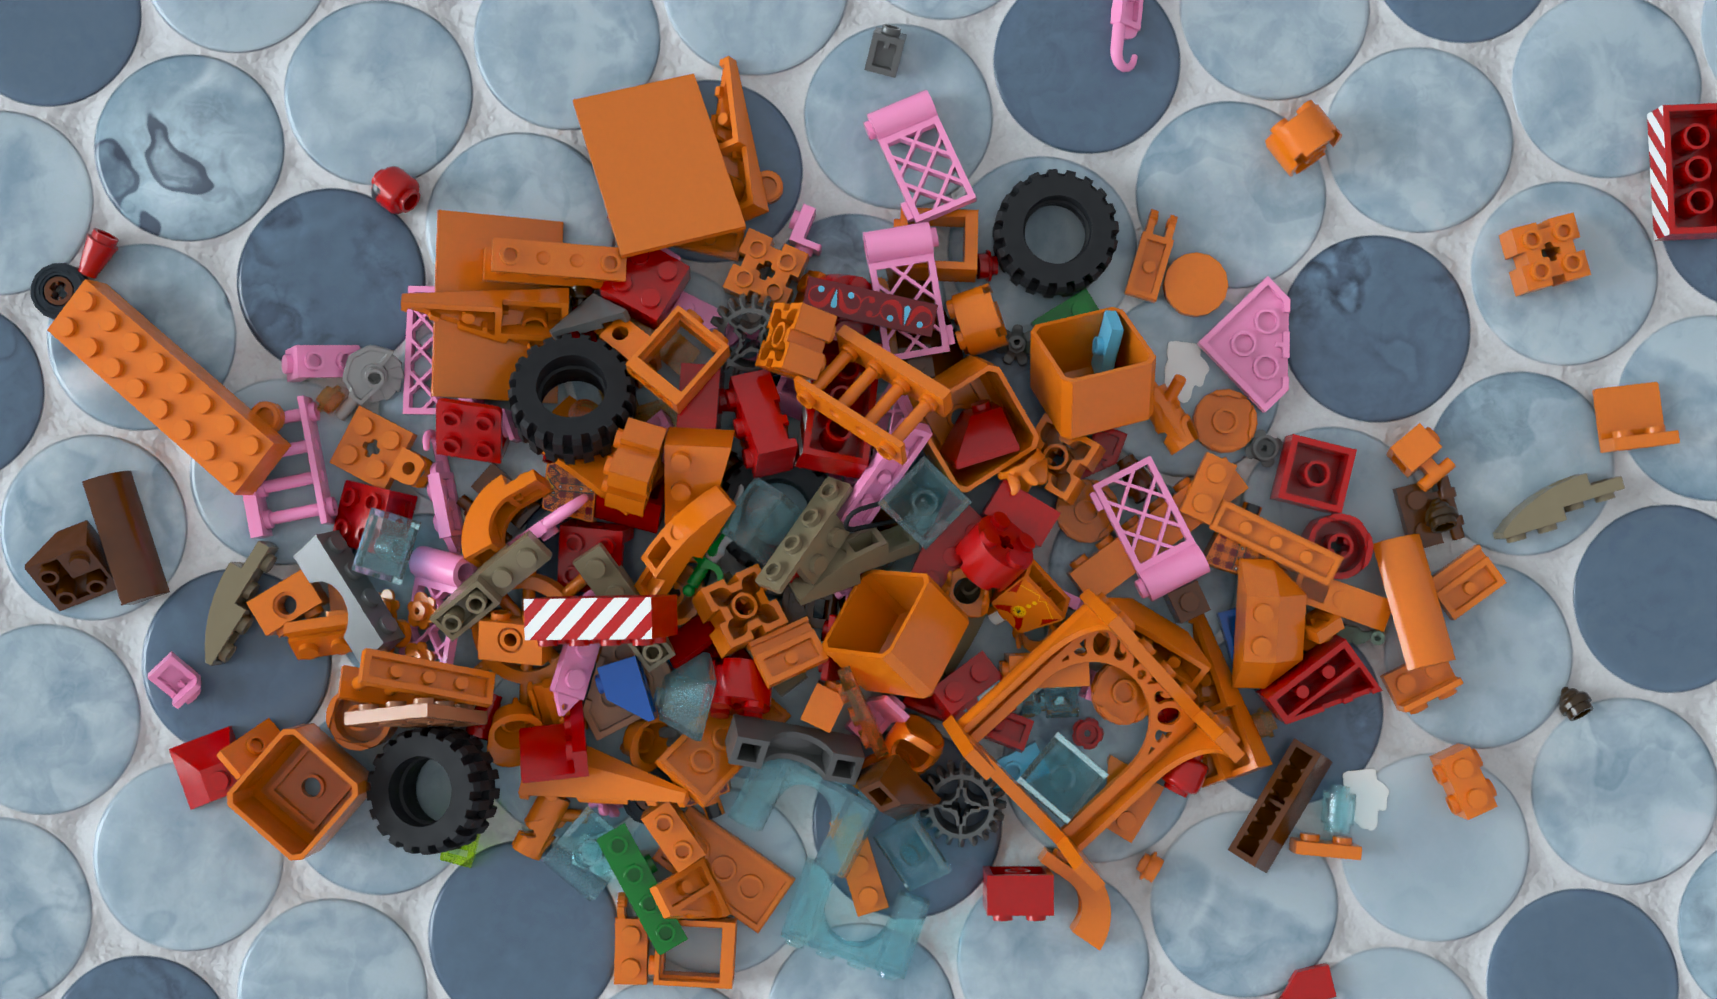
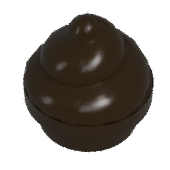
M1434 498L1426 511L1425 523L1426 526L1431 528L1433 533H1442L1458 525L1456 519L1459 515L1455 507L1450 506L1445 501H1441L1439 498Z
M1562 688L1559 710L1570 721L1578 720L1594 709L1590 703L1592 699L1587 692H1579L1575 688Z

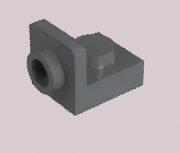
M883 24L882 28L876 27L873 32L864 70L895 78L907 35L901 33V29L893 25Z

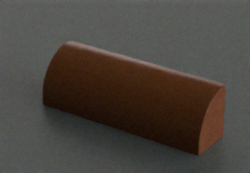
M119 471L82 481L121 605H134L170 593L132 472Z
M1294 738L1228 848V851L1267 873L1333 762L1323 754Z

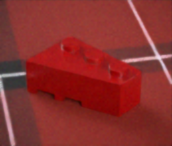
M762 369L730 376L729 389H725V398L728 408H734L737 419H733L736 437L738 439L743 438L745 449H742V458L745 468H751L754 479L792 470L798 444L795 438L789 439L786 426L789 425V420L786 414L782 415L779 406L780 397L770 371Z
M952 488L948 490L910 571L912 573L928 574L941 589L947 580L948 571L951 570L953 572L963 564L960 554L956 557L957 544L982 519Z
M1335 634L1331 640L1317 644L1303 655L1301 662L1267 688H1260L1256 693L1273 716L1287 725L1324 712L1326 708L1340 703L1346 704L1354 701L1353 699L1369 693L1375 694L1383 690L1347 640Z

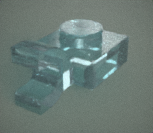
M1043 688V693L1032 692L1021 704L1022 716L1032 718L1039 715L1041 711H1045L1046 718L1079 717L1077 688Z

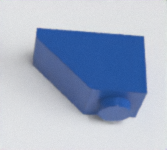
M636 655L597 668L599 674L595 675L596 686L600 694L605 693L608 701L648 722L658 718L643 665Z

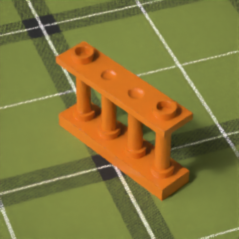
M493 237L492 248H484L482 281L563 288L591 286L594 290H600L604 281H626L627 257L621 258L618 247Z
M844 324L836 333L839 354L818 376L817 381L814 380L811 384L799 375L793 379L797 394L796 398L804 407L816 409L875 447L883 458L887 460L893 459L904 465L907 457L903 441L929 412H936L945 418L953 409L952 392L944 385ZM855 361L866 369L838 400L823 391L849 362L853 363ZM882 378L892 385L865 417L850 409V406L875 379ZM902 395L911 396L919 403L892 434L876 425Z
M365 648L362 651L360 668L348 665L342 666L337 698L366 704H378L386 707V702L406 701V705L413 704V699L434 698V702L454 701V705L470 704L488 708L492 705L496 673Z

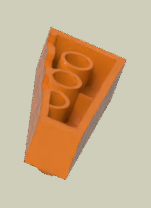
M668 428L664 443L665 526L701 494L715 485H721L732 448L735 430ZM692 556V558L690 559L689 562H690V563H697L696 560H695V559L693 558V556Z

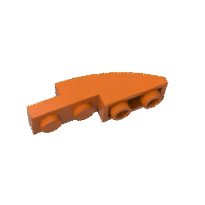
M715 485L688 504L660 531L641 556L646 568L634 585L640 595H667L692 556L703 558L736 508L735 503L721 486Z
M1275 561L1307 595L1306 605L1384 632L1391 614L1387 598L1334 579L1328 587Z

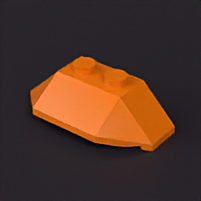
M1239 558L1232 671L1233 688L1265 689L1303 660L1307 595L1273 559Z
M1107 597L1135 623L1136 630L1134 633L1139 640L1144 637L1157 651L1153 655L1158 663L1165 660L1177 673L1173 678L1180 686L1185 682L1194 691L1210 670L1211 664L1189 632L1133 598ZM1099 632L1095 636L1093 641L1095 653H1103L1108 647L1109 638L1106 632ZM1117 640L1114 656L1119 659L1124 656V653L1122 654L1118 649L1119 640Z

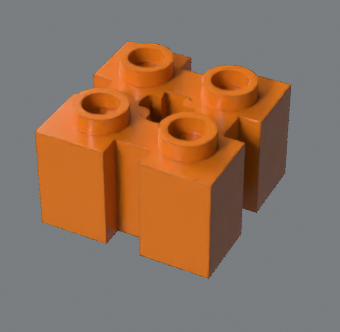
M1574 212L1547 219L1539 224L1535 222L1512 228L1498 235L1505 260L1513 258L1516 269L1510 271L1509 275L1516 297L1536 292L1549 286L1554 287L1577 281L1591 275L1585 250L1576 252L1573 240L1581 237ZM1543 250L1546 252L1547 257L1542 256Z
M749 228L739 249L740 257L744 260L741 266L733 263L724 282L723 289L725 293L739 298L740 294L745 293L748 302L753 293L759 294L760 303H764L766 296H770L772 298L769 305L771 308H773L774 303L790 304L794 293L793 289L789 288L792 280L798 283L803 276L809 262V254L787 244H784L782 251L774 248L773 238ZM771 267L774 276L772 278L767 276L766 280L761 279L759 271L762 268Z
M774 303L767 328H769L766 340L762 341L755 366L791 379L799 375L805 380L817 381L818 376L823 372L826 365L825 355L822 354L825 343H831L836 333L835 323L837 316L805 303H791V305L788 303Z
M1044 413L1035 428L1039 435L1037 447L1046 456L1048 464V479L1044 488L1073 506L1086 485L1080 479L1086 469L1092 473L1094 472L1106 450L1099 443L1086 436L1070 440L1060 436L1049 416ZM1062 453H1064V462L1056 466V462L1053 461L1054 457L1057 454L1061 457Z
M628 417L624 429L618 428L613 443L615 448L613 456L608 455L603 469L605 477L601 492L606 493L604 506L643 517L652 487L655 484L662 464L667 428Z
M758 563L735 573L727 584L722 579L701 588L691 600L703 624L708 621L712 622L715 630L709 636L721 659L744 649L748 642H751L753 639L755 640L784 627L788 623L777 599L769 601L765 594L768 589L759 586L755 582V579L761 572Z

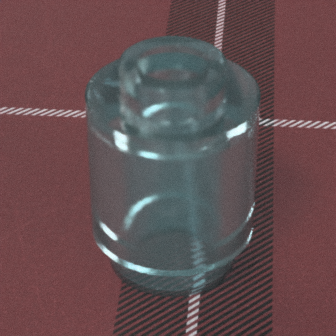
M1332 784L1330 785V790H1323L1321 822L1324 823V831L1350 833V827L1354 826L1357 794L1351 793L1349 786Z

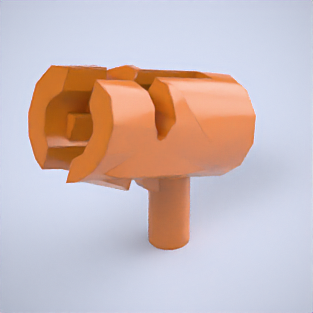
M1179 374L1173 377L1168 387L1165 383L1158 386L1155 381L1153 413L1149 418L1157 434L1166 433L1167 436L1163 443L1171 455L1200 438L1191 417L1180 406L1178 395L1186 383V378Z
M537 796L524 819L526 826L532 829V831L519 830L511 844L513 845L512 848L531 859L539 861L543 853L556 838L553 836L556 829L563 827L566 822L588 823L589 810L567 809L571 801L566 797H558L557 801H548L546 796Z

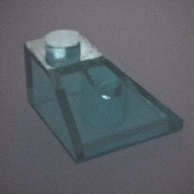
M923 456L877 504L926 550L972 501L934 464Z
M703 652L666 674L662 687H656L653 698V706L658 709L659 720L695 741L702 740L717 683L710 653Z

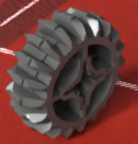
M742 293L739 296V305L733 298H729L727 305L730 310L724 306H719L717 312L721 317L713 316L710 321L713 326L717 327L709 329L711 332L716 329L726 337V326L729 323L734 328L733 332L739 338V342L733 351L729 347L731 356L722 365L723 371L728 370L730 366L735 368L732 376L739 375L740 371L748 373L762 370V368L755 366L756 361L746 360L741 357L748 352L759 353L762 341L767 339L765 332L773 309L769 306L772 299L770 296H766L764 303L758 302L759 294L753 293L752 302H748L745 293ZM745 313H756L764 316L756 322H748L743 318H737L738 315ZM760 328L757 337L758 342L753 339L744 346L746 333L751 335Z
M966 759L960 760L959 768H956L953 760H949L947 762L948 771L941 765H938L935 769L937 776L930 773L927 775L926 780L935 794L944 784L952 780L958 779V785L955 792L939 797L941 799L939 804L920 811L921 818L931 817L925 825L927 830L935 826L937 827L934 834L936 839H939L944 833L947 835L945 842L947 845H951L953 838H957L960 848L964 847L965 839L968 838L970 844L976 846L978 842L977 835L982 840L987 841L989 839L987 829L996 833L999 826L995 821H1003L1005 816L999 810L1005 809L1007 805L1006 801L998 799L1004 796L1005 792L1001 788L993 789L997 786V783L992 778L986 781L973 767L966 768ZM969 781L981 787L988 799H984L982 795H976L971 792ZM962 789L963 798H965V803H967L963 816L962 808H960V804L957 802ZM938 807L942 808V811L952 813L955 817L956 825L947 821L939 812ZM981 809L989 810L980 822L967 826V819L970 814L980 812Z

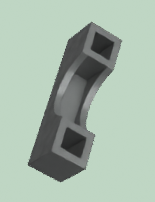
M339 530L316 534L293 556L309 583H328L336 588L343 597L348 611V625L344 639L359 663L361 662L362 651L365 648L389 652L405 638L397 621L391 615L380 594L374 588Z
M738 714L733 715L725 739L729 764L761 769L767 761L790 759L811 767L824 780L856 785L865 760L859 736L833 731L828 733L822 729Z

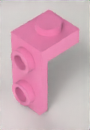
M295 345L285 350V355L282 357V371L284 374H287V382H301L309 378H342L348 356L361 348L359 345Z
M887 695L873 696L866 699L844 727L853 735L859 736L860 742L867 748H871L891 723L906 722L910 716L904 711L906 706L893 695L889 697Z

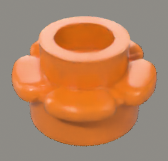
M1156 851L1151 855L1145 853L1139 861L1136 870L1140 872V880L1144 878L1152 882L1160 871L1164 860L1157 856Z

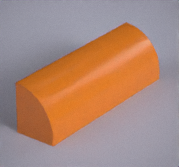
M1420 534L1405 535L1374 543L1373 550L1407 670L1427 668L1456 660Z

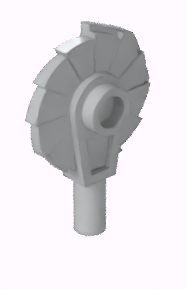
M370 344L348 356L342 380L349 391L348 397L334 413L339 419L345 421L358 404L362 405L367 400H371V403L379 402L383 399L387 401L396 391L399 392L402 379H404V373L401 367L402 362L393 355L394 350Z

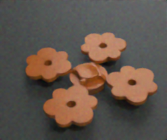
M384 589L382 593L378 592L405 635V638L395 647L403 648L406 646V656L434 661V653L427 649L425 642H418L417 644L409 642L412 636L410 625L412 627L419 626L420 629L426 630L429 624L433 623L429 618L436 610L434 608L436 600L433 597H428L424 592L416 593L413 601H410L407 605L409 611L407 622L404 619H397L396 611L400 608V603L395 599L394 591ZM395 647L389 652L394 653Z

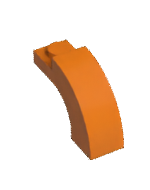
M534 469L518 475L513 481H510L502 474L492 480L475 498L466 515L461 537L464 559L479 568L506 545V531L512 518L524 507L553 492L549 481Z
M1044 847L1037 857L1038 860L1070 882L1077 892L1078 910L1069 926L1074 934L1100 951L1108 936L1111 922V906L1105 885L1095 893L1073 870L1058 848L1055 847L1051 852Z

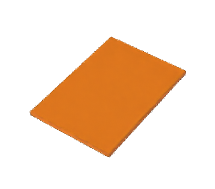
M694 74L573 100L574 109L621 258L746 229L744 218Z
M447 210L437 211L435 292L561 288L485 282L482 279L484 248H492L493 237L563 243V222ZM439 319L438 322L434 321L431 397L509 401L510 375L516 371L515 364L520 357H528L527 346L509 340L505 344L458 329L455 323ZM558 386L547 393L542 403L558 404Z

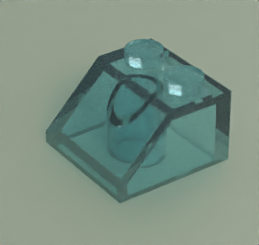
M586 806L540 860L587 900H595L615 876L597 843V838L613 830L614 827L591 807Z

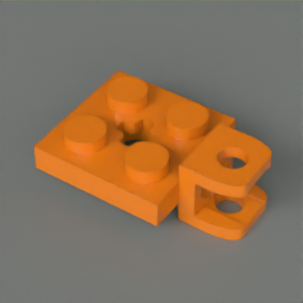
M359 405L329 463L375 487L390 490L394 480L412 487L425 488L428 484L427 475L430 474V467L433 462L427 457L410 450L418 436L417 434ZM377 440V447L380 451L378 454L372 453L369 457L367 446L369 443Z

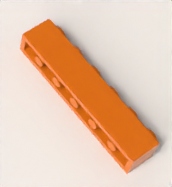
M1236 470L1222 500L1225 499L1231 502L1249 488ZM1188 476L1172 487L1175 492L1171 496L1178 509L1192 482ZM1158 497L1148 506V514L1164 518L1168 507L1165 500ZM1171 513V514H1170V517H1169V520H1170V521H1173V522H1176L1175 519H1174V517H1173V515H1172V513ZM1181 513L1190 532L1202 524V522ZM1134 515L1121 525L1122 529L1135 533L1139 517ZM1145 517L1139 535L1157 540L1162 522ZM1167 524L1162 542L1174 545L1183 538V535L1178 527ZM1111 534L1095 544L1098 550L1089 557L1083 553L1069 564L1072 569L1066 574L1081 594L1089 588L1096 595L1102 592L1106 596L1136 573L1118 536L1113 538ZM1126 535V537H1127V539H1128V541H1129V543H1130V545H1131V544H1132V541H1133V537ZM1138 539L1134 552L1140 563L1152 557L1156 544ZM1160 546L1158 554L1168 548Z

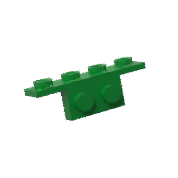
M623 823L598 837L597 843L657 953L662 955L688 940L677 919L663 918L649 888L657 884L653 873L657 872L658 869L649 854L643 857L626 824Z

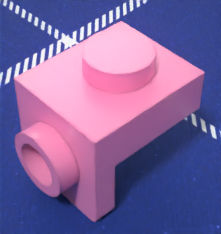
M803 204L801 211H794L788 228L793 230L789 238L790 245L808 253L809 258L812 257V254L820 256L822 246L806 239L816 216V208Z
M172 651L148 673V679L172 698V705L177 709L184 703H192L201 692V675Z

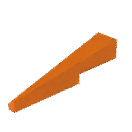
M727 56L720 59L719 62L723 71L721 84L715 88V96L718 98L716 114L711 115L710 122L742 216L746 222L769 212L737 62L735 59Z
M569 288L403 293L401 296V311L407 312L408 309L428 315L429 320L438 322L439 319L457 324L458 329L505 344L509 340L527 346V349H530L534 345L542 346L543 340L552 337L549 330L568 315Z
M1204 613L1188 620V623L1193 625L1194 641L1211 664L1210 670L1193 691L1197 695L1195 703L1199 708L1205 704L1241 739L1237 746L1245 755L1237 763H1234L1228 756L1223 754H1204L1202 760L1208 766L1209 773L1202 788L1244 776L1273 765L1239 689L1232 687V674Z
M588 745L589 776L522 783L521 780L518 791L519 797L524 800H529L530 796H546L548 801H557L558 797L577 798L579 802L628 805L629 800L645 801L648 806H657L658 802H672L684 808L690 801L688 790Z

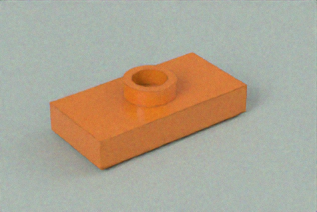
M268 718L220 750L216 756L238 781L280 733V730Z

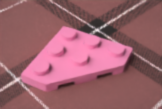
M1269 276L1258 284L1196 343L1262 413L1270 409L1289 390L1288 358H1290L1289 313L1291 299Z

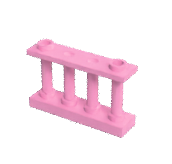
M304 395L297 396L299 408L284 411V424L302 422L305 440L291 442V447L283 457L308 453L311 471L270 480L265 479L253 495H243L250 538L261 539L273 536L272 528L276 524L316 516L320 517L321 524H335L338 506L336 499L331 497L319 437L317 421L320 420V411L317 403L313 402L310 397ZM314 485L317 501L315 504L272 512L267 507L266 497L271 492Z

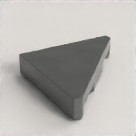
M592 293L550 329L549 332L555 340L562 339V334L579 331L580 334L604 328L603 323L617 319L628 322L631 317L626 309Z

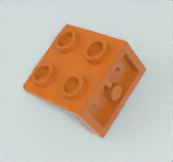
M1657 382L1593 390L1600 453L1680 443L1678 430L1666 432L1659 384Z

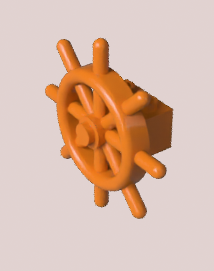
M535 571L514 588L523 589L522 611L506 594L502 597L499 604L503 610L490 611L469 628L472 629L474 644L478 651V659L482 660L474 669L492 670L506 680L519 683L520 704H525L531 708L532 704L527 692L528 682L533 681V684L542 683V679L553 678L560 654L553 646L539 647L537 640H525L524 599L536 598V591L546 597L575 596L587 585L581 574L564 587L554 579L537 574ZM546 662H549V663H550V664H548V665H546V666H543V667L533 668V665L542 666V665H544Z

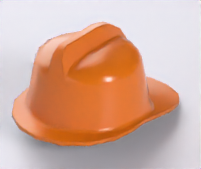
M513 697L511 704L497 709L492 717L487 752H490L494 759L493 763L502 767L520 766L519 729L542 726V721L535 716L534 711L529 706L520 704L517 697Z
M669 704L658 709V718L648 722L641 718L628 725L624 732L623 743L619 749L623 754L629 756L632 766L645 772H651L657 767L655 764L656 760L669 748L666 745L668 738L660 737L659 729L668 726L664 723L663 718L667 713L674 715V709L678 705Z

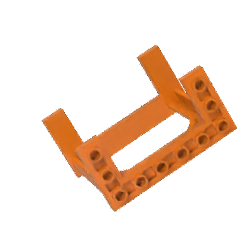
M1087 588L1079 596L1084 602L1082 606L958 721L950 715L942 725L969 764L986 781L991 777L1057 845L1073 870L1096 893L1105 882L1082 851L1161 777L1176 766L1194 757L1211 753L1226 755L1234 763H1237L1245 753L1237 746L1241 739L1205 704L1199 708L1193 701L1197 697L1193 690L1185 682L1180 686L1173 679L1177 673L1165 660H1162L1160 663L1155 660L1153 655L1157 651L1144 637L1139 640L1134 633L1136 630L1135 623L1102 592L1096 595ZM1099 632H1106L1109 638L1108 647L1103 653H1095L1093 649L1095 636ZM1084 640L1086 651L1083 654H1076L1074 651L1082 647L1080 643ZM1117 640H1119L1118 649L1122 654L1124 653V656L1119 659L1114 656ZM1083 662L1110 664L1131 675L1143 691L1149 714L1146 737L1138 754L1129 765L1060 827L983 748L979 741L1045 680L1059 670ZM1144 670V675L1137 677L1138 671ZM1152 677L1155 679V682H1149V681L1151 680ZM1161 691L1159 692V694L1162 697L1172 699H1165L1160 702H1156L1154 699V695L1156 692ZM1165 708H1175L1179 712L1178 717L1169 723L1160 722L1157 718L1158 713ZM1158 730L1168 732L1166 735L1162 733L1158 740L1155 738Z

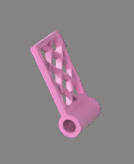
M927 90L867 114L868 121L863 123L870 141L876 139L883 151L905 199V202L900 205L908 223L915 221V223L929 222L977 201ZM933 128L936 129L939 138L935 147L919 142L922 133ZM900 142L911 146L906 159L892 155L889 147ZM942 143H943V146H944L945 150L940 149ZM916 148L932 153L926 167L911 162ZM937 155L950 159L952 165L948 174L932 169ZM897 164L902 165V168H901L900 171H899V168H898ZM907 168L923 173L918 187L905 183L903 177ZM955 171L957 173L958 178L953 176ZM928 175L945 180L939 194L923 189ZM950 182L962 186L966 193L965 196L956 200L944 196ZM909 191L915 193L914 196H913V199H912L911 194H910ZM920 195L936 200L933 209L923 214H919L916 208Z
M929 222L863 232V244L872 290L894 295L893 293L903 279L919 289V292L914 297L915 300H918L921 294L924 293L934 300V304L938 305L936 313L938 326L934 324L933 329L939 332L941 346L928 348L918 341L920 335L912 337L906 332L898 331L912 342L904 353L894 355L903 360L949 352V345L955 344L952 324H945L933 253V247L939 246L936 227L930 228ZM927 262L929 277L921 286L907 276L914 264ZM908 265L904 273L896 268ZM891 269L901 276L891 291H888L879 284L877 270ZM930 282L932 293L925 289ZM879 327L881 344H883L882 348L890 352L889 340L897 330H891L887 335V329ZM914 344L922 348L921 350L910 351Z
M1151 455L1091 485L1094 492L1090 493L1089 496L1097 511L1104 509L1137 573L1138 580L1134 581V584L1142 599L1148 597L1153 602L1210 572L1209 564L1203 552L1190 533ZM1147 465L1153 476L1149 489L1131 484L1135 471ZM1129 474L1127 482L1118 480ZM1112 482L1126 486L1120 504L1108 501L1102 487ZM1155 484H1157L1161 493L1153 491ZM1130 488L1148 493L1142 511L1124 506ZM1152 495L1165 500L1168 507L1164 518L1146 513ZM1111 506L1119 508L1117 515L1114 514ZM1123 510L1141 515L1135 533L1122 529L1119 521ZM1171 513H1172V515H1173V517H1174V519H1175L1176 522H1173V521H1170V520H1169V517H1170V514H1171ZM1145 517L1162 522L1157 540L1139 535ZM1167 524L1178 527L1185 541L1175 546L1163 543L1162 539ZM1126 535L1133 537V541H1132V544H1131V545H1130V543H1129V541H1128ZM1138 539L1156 544L1152 557L1142 563L1139 562L1134 552ZM1160 546L1168 548L1158 554Z
M419 546L412 552L409 559L410 572L415 576L411 601H413L416 593L424 592L425 587H427L431 597L436 600L435 607L437 609L444 602L443 599L450 593L452 594L478 568L466 561L463 555L428 546ZM434 623L429 624L428 629H426L427 631L421 637L418 627L410 625L412 636L409 643H426L430 639L435 649L433 651L434 661L439 658L440 662L454 663L458 638L452 642L446 636L445 641L442 643L438 634L440 629ZM406 646L399 648V654L406 655Z

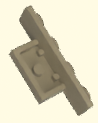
M827 477L755 579L759 586L781 594L796 572L804 582L815 585L850 534L849 531L845 530L844 524L836 515L853 491L849 483L832 477Z

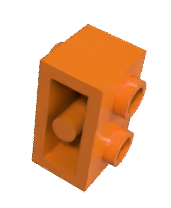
M1457 743L1429 756L1433 764V775L1437 782L1443 786L1447 797H1445L1446 803L1454 815L1470 820L1498 807L1494 799L1497 796L1495 787L1488 778L1485 779L1480 769L1483 766L1482 759L1474 748L1471 749L1470 746Z

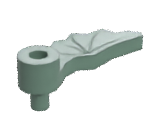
M1344 624L1345 628L1337 633L1338 636L1346 639L1348 643H1354L1355 645L1365 643L1369 639L1375 645H1381L1385 641L1384 632L1377 629L1362 631L1358 626Z

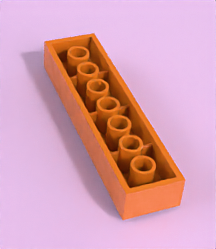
M85 279L47 329L56 339L234 495H253L291 447V444L106 283Z

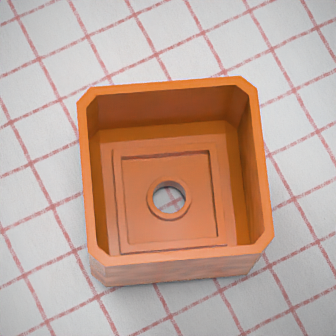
M1109 307L1037 324L1033 327L1030 344V388L1060 436L1070 440L1149 420L1153 413L1156 355L1123 309ZM1105 310L1116 311L1122 323L1124 333L1114 369L1094 374L1091 365L1093 339L1095 336L1098 337Z
M968 355L932 378L951 390L953 409L945 418L936 412H929L920 423L929 425L933 435L922 450L937 475L956 491L968 493L1037 448L1039 435L1000 367L981 357ZM908 395L914 409L919 402ZM988 399L990 402L993 401L1002 407L1020 450L957 470L942 458L939 451L954 426L951 421L952 413L959 408L969 409L972 403L979 400Z
M873 569L860 575L861 583L853 587L822 643L824 652L866 691L922 699L932 696L969 625L966 613L928 574Z
M314 723L301 724L280 731L227 792V805L290 861L303 860L321 851L366 800L367 791H371V783L367 782L369 771ZM308 778H315L319 781L321 789L318 795L312 796L306 792L305 782Z

